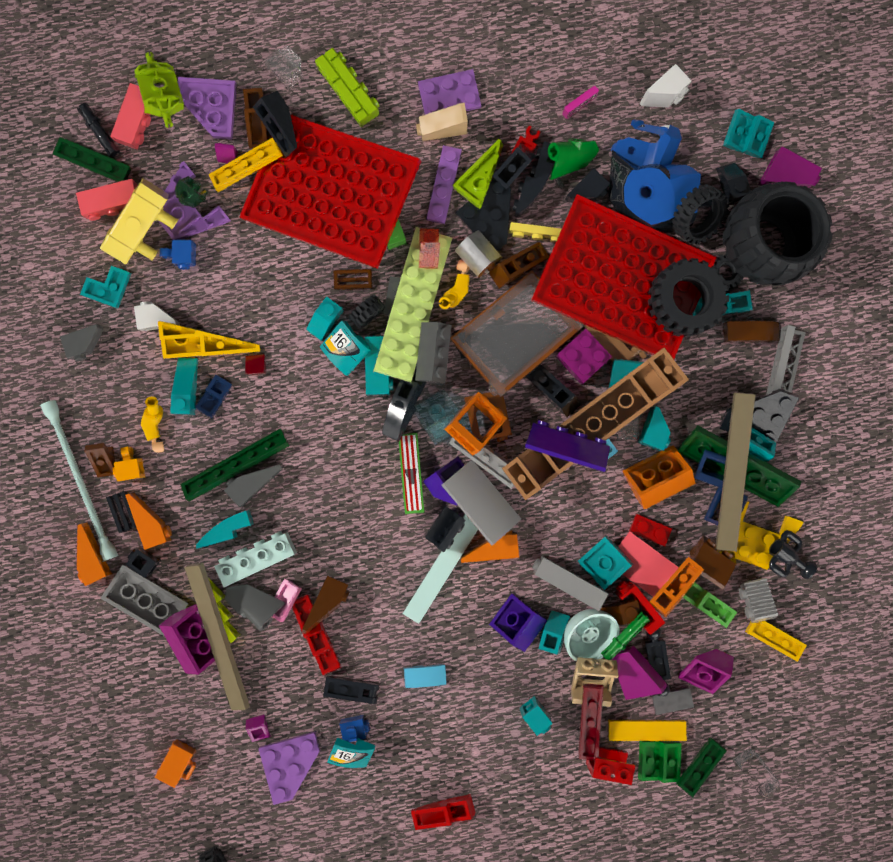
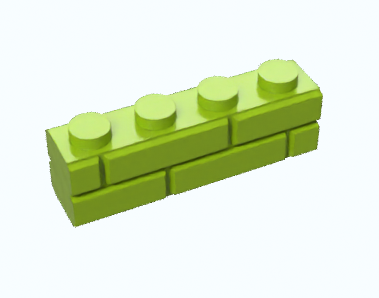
M331 48L315 60L316 66L360 127H363L379 115L378 107L380 106L374 97L370 98L368 96V89L365 84L357 81V74L351 66L349 68L346 66V59L340 51L337 53L334 48Z

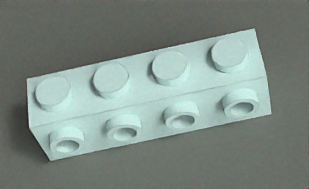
M282 531L271 535L272 540L267 542L264 539L254 543V548L250 550L245 547L237 551V556L231 559L229 555L219 559L220 564L214 567L223 587L295 555L297 551L288 532L282 534Z

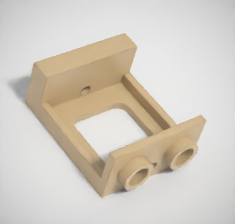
M577 657L571 685L572 704H582L583 684H603L602 706L611 707V689L614 678H618L617 660ZM582 675L601 676L605 678L603 680L583 679Z

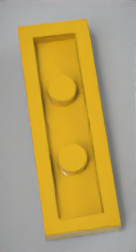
M750 621L745 630L746 633L797 662L807 646L766 621L755 623Z

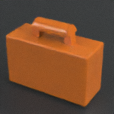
M178 739L173 741L160 768L157 770L155 778L173 788L177 786L181 778L189 780L196 767V763L191 760L196 749ZM190 765L191 768L189 772L187 773V775L184 774L187 766Z

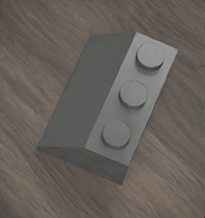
M421 322L416 381L445 385L452 325L440 322Z

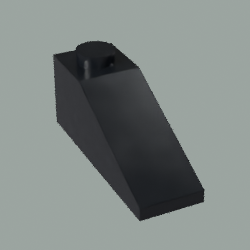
M277 90L261 97L253 106V109L284 156L288 157L297 148L289 107Z
M541 364L525 376L566 418L581 405L576 395Z

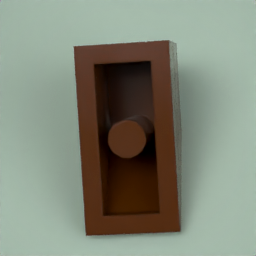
M634 597L602 606L600 609L610 614L617 621L618 625L631 623L641 612L638 600Z

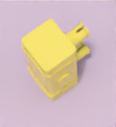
M142 178L112 228L108 230L100 249L124 264L128 263L136 251L152 261L158 250L144 243L143 238L154 220H159L170 227V229H173L178 221L177 218L163 210L169 194Z

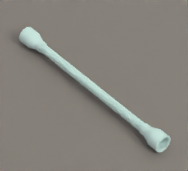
M56 400L45 402L40 406L44 415L50 420L51 425L54 426L56 435H58L57 437H59V442L66 455L65 457L68 460L67 462H69V467L73 471L72 474L78 485L77 487L80 489V494L83 496L88 514H90V519L93 521V526L99 537L100 554L103 562L117 557L116 548L103 531L99 517L96 515V510L90 499L91 497H89V492L85 488L86 485L79 472L78 465L75 463L70 445H68V440L64 436L65 433L60 424L61 420L59 418Z

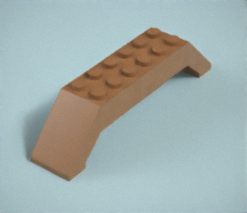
M663 348L559 426L569 429L568 433L576 435V432L588 435L587 439L595 441V438L606 440L689 379L667 350ZM527 449L502 469L523 498L527 500L574 463Z

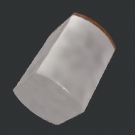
M479 230L469 235L455 250L478 278L488 274L503 258Z

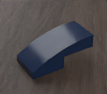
M215 375L205 389L206 392L195 406V409L212 419L229 393L232 384Z

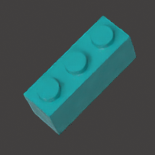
M384 336L364 337L365 342L371 349L365 356L367 396L390 395V391L394 390L393 379H390V376L374 372Z

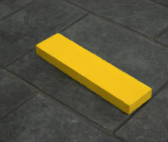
M272 137L211 172L209 177L215 190L220 192L282 157L283 154Z
M608 720L609 741H687L686 721Z

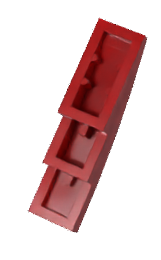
M308 594L297 599L292 606L301 631L313 607ZM322 622L307 634L302 633L304 638L307 639L312 655L316 658L322 675L325 676L341 668V664Z

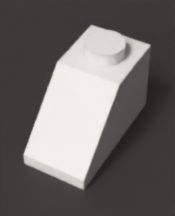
M141 302L140 306H134L136 325L140 331L157 330L158 321L180 326V322L159 306L152 304V302Z

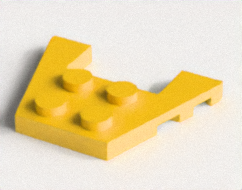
M747 502L741 513L737 552H732L735 554L736 559L768 570L769 562L773 557L769 554L771 544L775 540L781 539V535L785 530L796 534L803 525V522L785 516L779 534L743 522L749 502Z

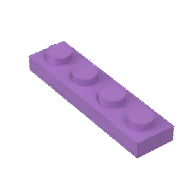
M443 145L426 218L428 221L441 224L446 222L462 149Z

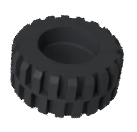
M691 258L690 260L681 259L662 270L654 278L653 286L649 288L648 293L651 295V298L648 299V306L653 308L650 313L651 316L655 315L657 317L655 321L657 325H664L663 330L667 333L673 331L675 336L683 335L684 337H690L714 327V324L719 323L722 319L721 315L727 310V306L724 304L729 302V296L725 294L728 291V286L722 282L724 280L723 275L716 273L718 271L717 268L714 266L708 267L709 263L704 260L698 263V259ZM686 281L695 285L700 291L702 308L697 315L685 314L676 306L673 299V289L676 283Z

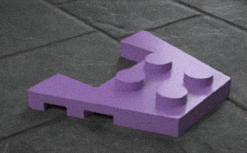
M183 161L179 166V170L175 175L173 174L170 179L171 182L165 189L169 196L163 206V210L177 218L178 221L173 229L159 221L173 240H181L231 221L220 206H217L205 217H202L181 190L183 186L196 177Z

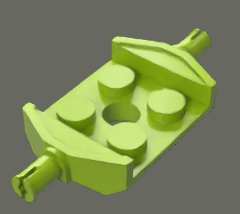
M149 52L145 54L147 63L139 65L134 70L135 79H137L144 104V112L163 117L165 127L169 128L170 126L171 128L173 127L171 116L184 109V102L175 71L169 63L157 62L154 59L153 53L150 52L149 56ZM161 83L164 86L159 88L156 87L154 84Z

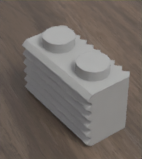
M767 578L743 582L740 585L739 595L741 600H745L747 606L745 607V614L748 619H751L752 623L774 619L778 616Z

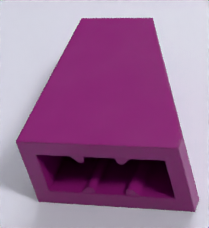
M781 146L775 152L758 185L795 182L797 186L810 188L812 185L815 186L820 180L821 176L819 173L822 168Z
M626 645V648L623 651L621 650L612 659L617 660L618 679L626 700L661 694L666 689V682L635 646L627 647Z

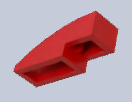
M471 794L453 797L411 810L415 830L450 826L453 822L471 820L476 813Z

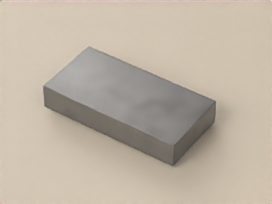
M689 687L670 690L669 695L666 697L651 695L656 715L694 707Z

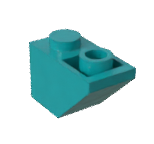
M551 611L538 649L556 655L560 654L565 628L570 620L569 615Z

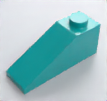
M178 357L171 392L170 414L195 415L198 358Z

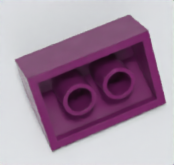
M197 604L174 613L159 625L186 674L199 675L215 661Z

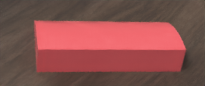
M631 532L627 534L618 546L633 563L623 575L652 597L656 595L679 568Z

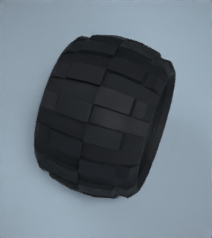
M795 182L769 183L755 188L739 200L727 218L726 229L723 232V245L726 246L727 252L725 255L728 262H732L736 268L735 271L741 277H748L750 282L760 285H784L806 276L822 261L832 241L833 233L830 227L833 223L831 215L827 213L825 208L826 204L820 197L818 198L812 193L813 190L806 186H797ZM760 221L770 222L781 231L785 241L782 255L774 252L764 241L760 230Z

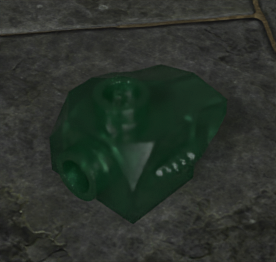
M187 176L178 181L174 193L182 205L194 208L205 201L208 191L205 189L199 191L202 185Z

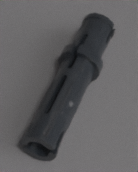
M87 103L79 105L77 111L86 122L85 125L94 133L108 156L113 158L117 153H120V150L100 123V118L95 116Z

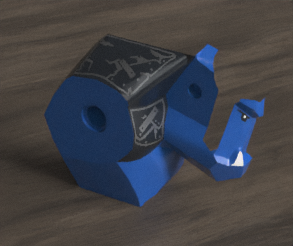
M634 119L631 122L634 129L659 134L660 139L656 143H649L628 137L612 145L608 199L613 207L622 215L662 233L674 232L672 219L675 218L673 216L674 212L678 211L676 207L678 204H682L680 200L683 197L687 198L686 194L689 191L692 193L693 188H699L701 174L688 165L671 164L682 140L678 128L672 125L661 127L644 124L643 120ZM698 209L693 214L689 227L693 225Z

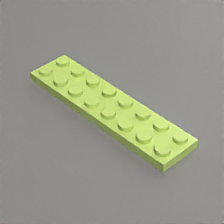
M415 228L374 372L408 382L412 381L418 359L421 322H429L451 245V237L422 228Z

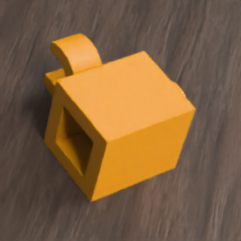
M132 447L120 448L123 461L114 462L113 475L117 481L144 478L145 472L142 458L133 459Z

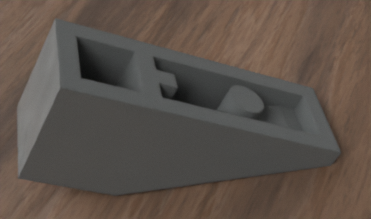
M277 465L237 478L233 477L226 483L228 487L224 491L239 507H243L285 467Z

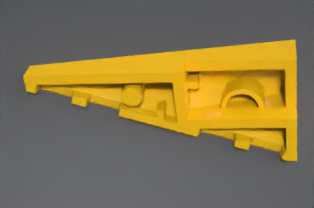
M158 321L163 359L260 352V345Z

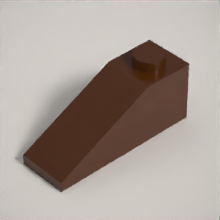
M537 242L500 262L489 274L500 289L548 259L549 256L541 243Z
M329 576L326 577L305 622L302 633L307 634L340 607L342 601L346 602L350 593L347 591L348 584Z

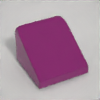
M215 143L218 162L229 163L237 158L238 151L234 145Z
M264 714L246 720V731L252 742L271 737Z

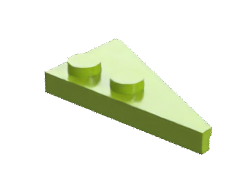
M500 139L453 184L454 189L479 209L482 207L503 148Z

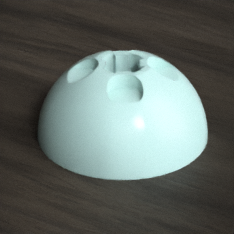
M587 609L575 614L568 622L564 632V644L569 656L577 661V657L603 658L601 652L610 645L615 636L619 635V625L610 614L602 610Z

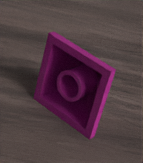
M718 649L697 655L683 669L678 678L714 694L732 676L734 657Z

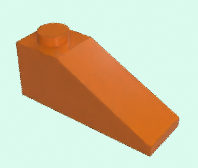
M135 493L126 494L144 550L171 541L172 532L170 527L166 526V523Z
M88 522L77 526V571L80 582L84 583L85 586L112 574L107 562H103L100 547Z
M509 530L492 546L488 541L484 542L463 555L461 563L519 558L517 534Z
M688 557L650 600V604L666 618L699 578L704 569Z

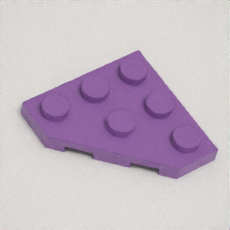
M178 77L182 99L188 110L213 138L232 140L237 83L231 80Z
M315 732L259 747L273 805L290 801L294 798L320 752Z

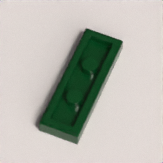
M710 737L676 785L693 798L727 750Z

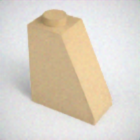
M465 103L420 116L419 124H416L417 135L422 136V141L467 134L468 120Z

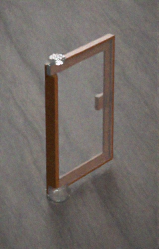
M533 270L450 338L490 385L488 390L493 396L499 395V397H502L585 326L578 321L531 301L540 279Z

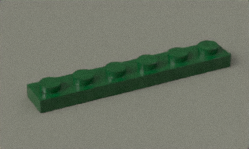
M281 428L180 484L185 499L190 502L289 447L290 445Z

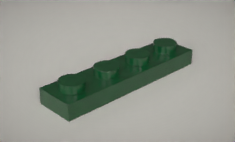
M59 137L52 153L60 159L115 182L127 180L132 169L126 164L62 137Z

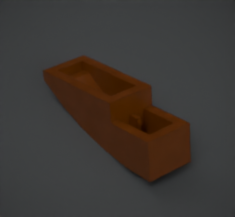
M264 88L243 89L249 149H253L268 140V130L253 109V106L259 99L265 96Z
M727 321L723 323L724 343L780 341L779 322Z

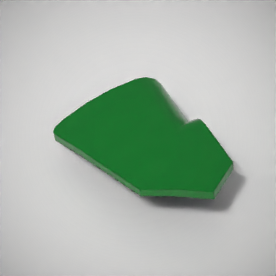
M569 138L568 142H552L548 147V155L551 160L556 162L549 179L553 180L587 167L600 151L596 141Z

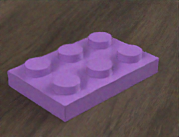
M473 69L418 81L425 115L460 103H465L466 111L481 108Z

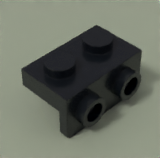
M445 506L426 533L425 539L433 543L442 552H445L446 549L452 546L456 534L463 530L466 520Z

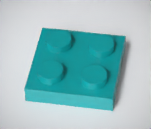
M607 535L578 560L580 565L604 590L633 565Z

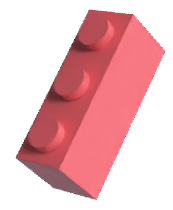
M130 83L110 136L115 142L137 150L139 145L143 144L145 128L149 127L151 122V114L144 112V104L138 85Z
M128 179L77 192L76 196L81 215L90 221L99 220L103 215H118L119 211L124 209L138 184L133 179Z

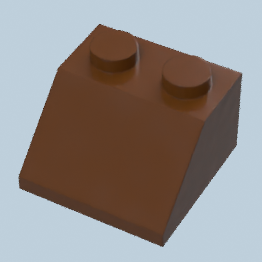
M703 535L690 550V558L704 569L701 574L703 577L724 589L736 566L735 554L732 551L717 550L715 548L716 540Z

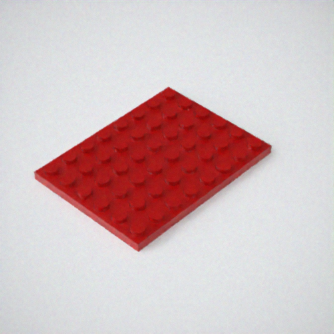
M291 115L297 148L288 157H285L283 154L282 157L258 170L239 217L250 223L378 269L421 164L420 158Z
M577 194L531 301L651 355L665 348L671 357L675 359L684 336H675L673 331L667 333L663 330L664 325H657L655 322L657 317L655 315L651 316L650 313L653 308L648 306V299L651 298V295L648 294L649 288L653 286L654 278L674 262L677 263L681 259L690 260L695 258L698 259V263L703 260L708 262V267L711 268L717 257ZM680 281L676 283L673 289L674 302L683 313L693 315L701 293L692 283Z

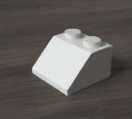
M675 64L647 89L640 105L668 108L673 103L677 105L689 91L687 87L691 80Z

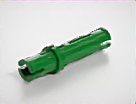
M641 611L617 637L615 636L610 645L601 652L606 660H612L621 650L623 651L626 648V645L651 619Z

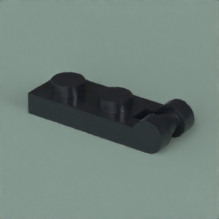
M326 676L323 696L377 704L378 697L376 694L380 684ZM363 690H369V695H363Z

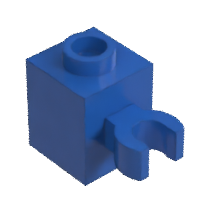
M172 240V249L160 248V257L163 259L172 258V263L178 269L189 270L190 266H196V244L192 240Z
M364 714L341 719L339 724L342 739L347 742L357 741L358 738L366 739L368 731H370L368 719L365 720Z

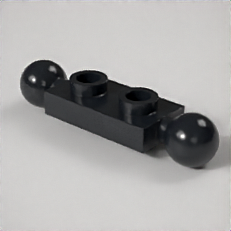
M657 629L651 635L646 632L647 637L651 639V641L645 642L647 661L664 681L671 679L666 643L664 639L658 640L661 635V629ZM667 684L663 693L656 695L659 697L668 696L670 693L669 685Z

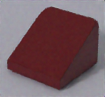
M265 354L245 356L246 375L267 373Z

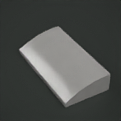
M472 460L442 484V487L491 546L521 520L519 515Z
M124 565L121 566L101 596L102 600L163 636L164 634L159 625L171 615L186 609L189 605L187 602L148 579L143 578Z

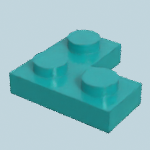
M111 266L105 283L86 277L80 295L118 309L132 273Z

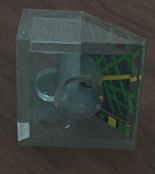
M445 389L416 406L415 415L434 445L450 436L444 429L458 414L459 410ZM462 417L459 423L465 427L467 423Z

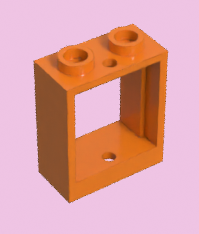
M477 392L444 430L473 456L481 451L507 417L504 416L501 409L489 402L487 396ZM473 404L493 422V425L480 440L475 438L459 423V420Z

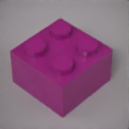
M585 329L555 357L580 384H583L612 356Z

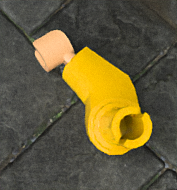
M463 260L458 261L457 270L462 271V273L457 274L454 287L446 291L439 300V303L442 302L439 304L442 309L456 307L468 293L470 276L466 273H468L470 268Z
M151 396L145 400L147 407L141 419V427L147 441H152L153 451L164 452L163 442H157V438H160L158 425L163 416V408L158 405L157 398Z

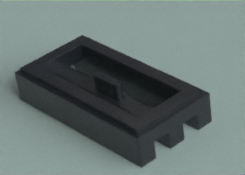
M126 491L106 497L119 533L136 528L126 498ZM121 496L123 498L132 525H129L121 500L119 498ZM113 499H115V502H116V504H117V507H118V510H119V513H120V515H121V518H122V521H123V523H124L125 528H123V526H122V523H121V520H120V517H119V515H118V512H117V509H116V507H115V504H114Z

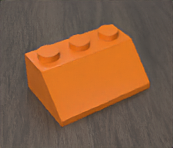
M674 445L622 471L636 499L644 510L696 484L692 468Z

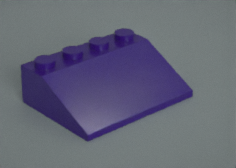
M538 420V423H533L525 448L599 471H606L610 446L606 445V440L595 438V441L587 439L588 435L576 432V435L568 433L569 429L557 426V429L549 427L550 423Z

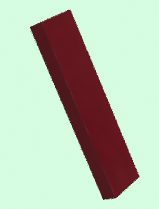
M583 684L578 749L579 759L595 760L596 757H599L603 684Z

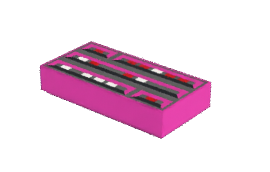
M596 86L591 87L566 105L562 113L566 119L594 100L599 93Z

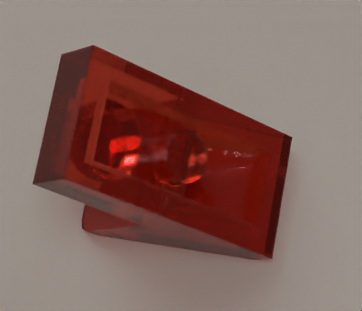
M420 228L419 268L438 269L440 252L439 229Z

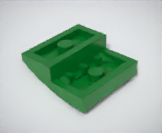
M639 741L638 779L640 781L659 780L662 783L678 782L680 779L682 743L675 741Z

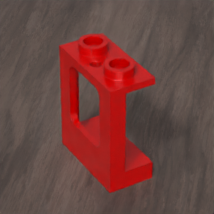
M623 581L616 587L617 590L614 593L623 600L631 593L647 613L651 621L643 629L651 635L666 623L635 584L630 581Z
M599 746V757H596L595 760H586V765L592 778L632 785L636 765L626 763L627 751Z

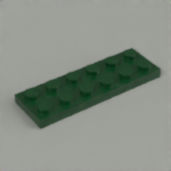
M697 425L680 445L678 452L688 459L699 463L705 449L726 456L728 441ZM748 453L745 490L779 507L800 488V480ZM706 458L703 467L724 475L725 464Z

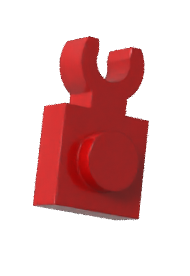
M529 125L525 132L526 138L519 137L511 154L521 143L533 153L537 147V144L533 141L539 138L540 131L538 130L536 135H531L530 130L532 126Z

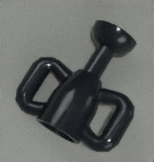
M785 530L781 535V539L775 540L769 548V554L773 556L769 562V568L779 577L786 578L790 574L791 566L795 565L800 568V575L804 579H809L816 573L817 564L812 561L803 562L799 559L797 553L802 547V540L792 531ZM787 538L793 541L796 545L794 547L789 545L787 543ZM777 561L785 563V570L777 566L775 563Z

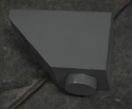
M95 324L60 336L67 359L75 360V362L87 359L86 356L92 354L104 330L103 326Z

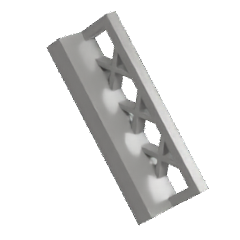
M790 325L782 327L766 395L781 388L792 393L806 332L795 330L796 327ZM794 334L799 335L798 343L792 347ZM791 351L794 356V361L787 365L789 353ZM785 370H787L790 378L783 384Z
M454 438L451 439L449 444L509 488H513L514 484L502 469L510 463L508 460L487 445L480 452L472 456Z

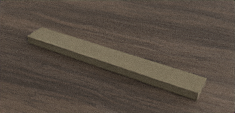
M733 394L715 547L717 550L737 552L755 403L754 394Z
M204 563L189 564L185 566L186 574L231 710H247L250 707Z

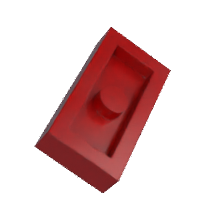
M635 514L629 532L662 546H666L672 531L671 528L638 514Z

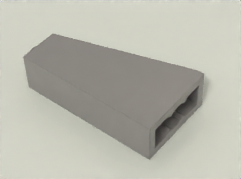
M543 556L541 559L537 558L532 566L534 575L597 611H600L608 596V593L602 588Z

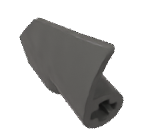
M248 584L226 588L225 601L239 615L247 618L259 631H263L269 626L273 620L272 616L285 604L284 601Z

